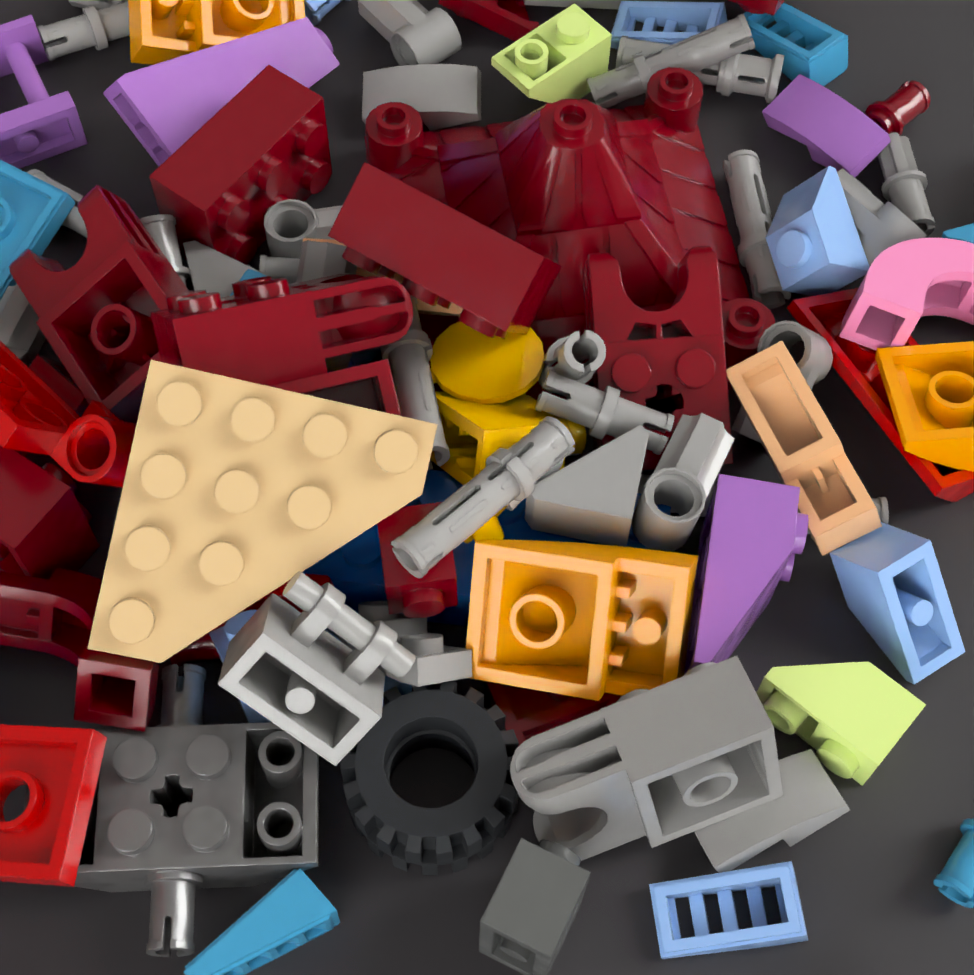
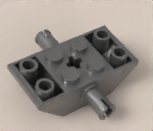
M172 664L162 669L163 691L160 725L147 727L145 732L125 728L95 729L106 736L107 740L74 887L106 892L151 891L149 940L146 944V954L157 957H171V949L177 950L176 955L178 957L194 954L195 889L256 886L285 877L294 869L298 870L301 868L304 871L318 866L319 755L272 722L202 725L206 670L201 666L184 664V678L183 676H178L179 667L177 664ZM27 784L25 791L24 810L26 809L30 798V791ZM183 799L190 801L180 804L178 816H168L167 811L175 802Z

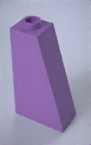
M308 17L125 73L111 84L103 94L159 167L266 66L271 65L305 87L310 88L339 66L340 63L333 54L332 44L326 34L319 28L314 27Z

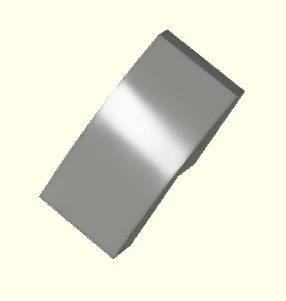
M415 64L363 72L362 121L366 124V118L369 113L377 106L388 102H402L412 106L419 112L422 121L430 131L481 120V71L477 66L459 64Z
M387 600L358 603V612L362 617L372 624L377 620L382 621L397 632V642L416 656L413 666L401 679L396 678L379 665L377 668L384 672L385 676L417 687L473 677L472 649L443 645V635L427 633V617L411 618L403 613L389 615ZM335 634L343 644L352 650L355 649V647Z
M812 749L779 760L784 796L694 831L716 871L719 873L731 871L782 839L791 847L850 811V808Z

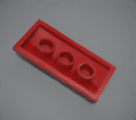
M858 288L793 300L787 307L789 312L799 324L818 333L828 341L832 348V366L933 495L955 503L973 493L974 472L954 469L927 461L904 450L875 358L876 350L839 337L844 315ZM910 335L904 346L919 345Z

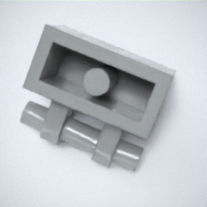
M299 571L288 582L282 595L300 607L303 612H299L272 593L229 642L218 685L336 766L382 718L385 673L377 667L380 665L393 676L401 679L413 666L416 656L397 642V632L382 621L377 620L372 624L345 604L346 595L327 582L320 586ZM329 628L335 634H337L342 639L351 644L353 647H355V649H350L337 638H335L330 633L325 631V629Z

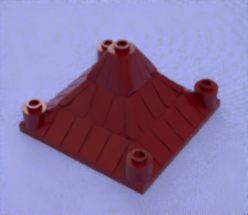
M675 67L658 70L650 77L647 83L644 104L628 106L624 109H605L586 99H562L546 104L515 121L493 123L484 127L469 126L446 129L436 133L423 132V121L419 112L412 106L402 102L381 104L374 108L367 116L365 125L366 136H364L368 164L562 266L530 326L542 341L544 356L548 348L558 339L570 336L575 331H579L581 336L586 330L583 268L590 253L606 252L616 258L619 262L622 283L627 296L640 308L646 311L658 312L669 309L675 299L678 283V263L692 247L710 246L717 254L726 369L757 354L761 336L767 328L775 323V318L770 309L761 302L750 299L744 277L741 273L732 237L729 234L727 220L720 197L716 191L714 177L697 125L703 97V85L699 78L691 71ZM419 314L422 331L428 334L432 348L440 334L450 325L459 322L458 316ZM727 378L728 390H731L733 387ZM538 381L525 393V395H529L535 400L538 399L539 394H542V391L567 400L565 396L544 390ZM438 383L434 384L435 392H444ZM657 390L656 396L646 400V402L668 398H663V393Z

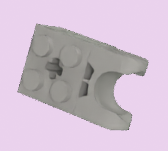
M738 656L719 663L708 662L697 665L681 678L650 690L637 689L623 695L616 703L599 711L532 736L515 750L510 764L512 782L520 799L527 806L535 810L533 826L538 842L545 839L558 843L574 852L581 861L643 836H647L651 848L784 796L774 726Z

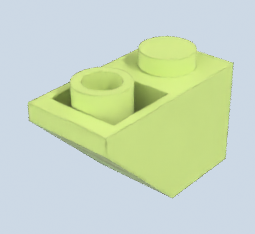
M574 3L492 56L491 65L528 98L547 103H554L562 99H581L591 92L587 79L608 72L612 34Z
M869 661L772 667L764 676L756 692L775 728L786 734H797L817 750V756L826 768L842 778H853L862 786L926 706L925 703Z

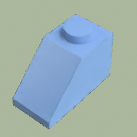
M826 167L783 195L765 237L782 291L809 296L833 293L866 275L869 264L836 168Z
M881 522L882 527L830 552V556L848 608L904 679L915 685L963 654L965 649L931 540Z

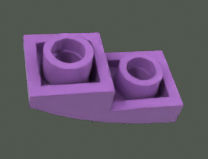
M801 74L762 111L768 127L806 145L813 161L825 167H834L837 172L843 168L854 177L891 142L889 134L863 112L831 90Z

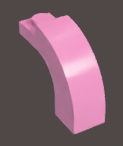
M918 238L897 243L881 252L869 267L844 315L839 337L877 351V348L904 346L919 319L924 316H946L974 325V243L948 238Z

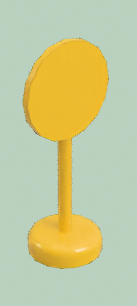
M460 321L450 325L436 338L433 345V354L430 359L433 384L438 383L444 392L457 399L480 404L504 403L525 394L539 380L545 365L542 341L531 327L527 334L508 332L505 339L497 336L491 338Z

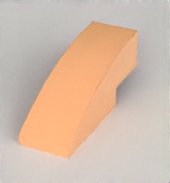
M780 341L726 369L727 378L783 484L800 487L798 512L808 515V531L821 555L824 556L882 527L874 502L846 456L839 437L784 342Z

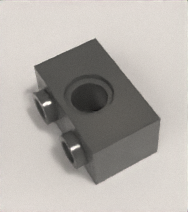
M521 838L480 920L479 952L523 975H549L579 911L591 872L579 867L580 858L568 848L553 841L542 839L537 846Z

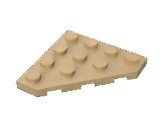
M151 360L87 649L158 663L164 662L291 580L297 572H303L421 496L438 424Z

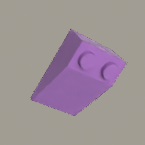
M718 474L700 532L684 675L697 665L708 662L719 663L729 659L770 603L778 582H789L795 554H802L808 530V515L798 513L800 487Z

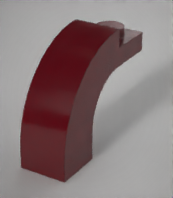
M57 567L49 579L0 571V645L49 653L69 661L78 668L74 720L145 732L155 708L159 663L87 649L102 579Z

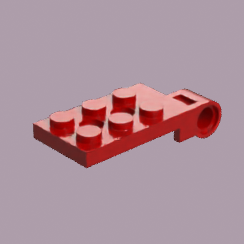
M0 341V446L6 449L49 455L77 481L123 488L137 423L118 419L104 404L95 400L90 402L80 417Z
M0 724V881L74 887L106 745V736L95 729ZM27 784L30 798L26 809L14 820L5 821L3 807L8 795L19 786Z

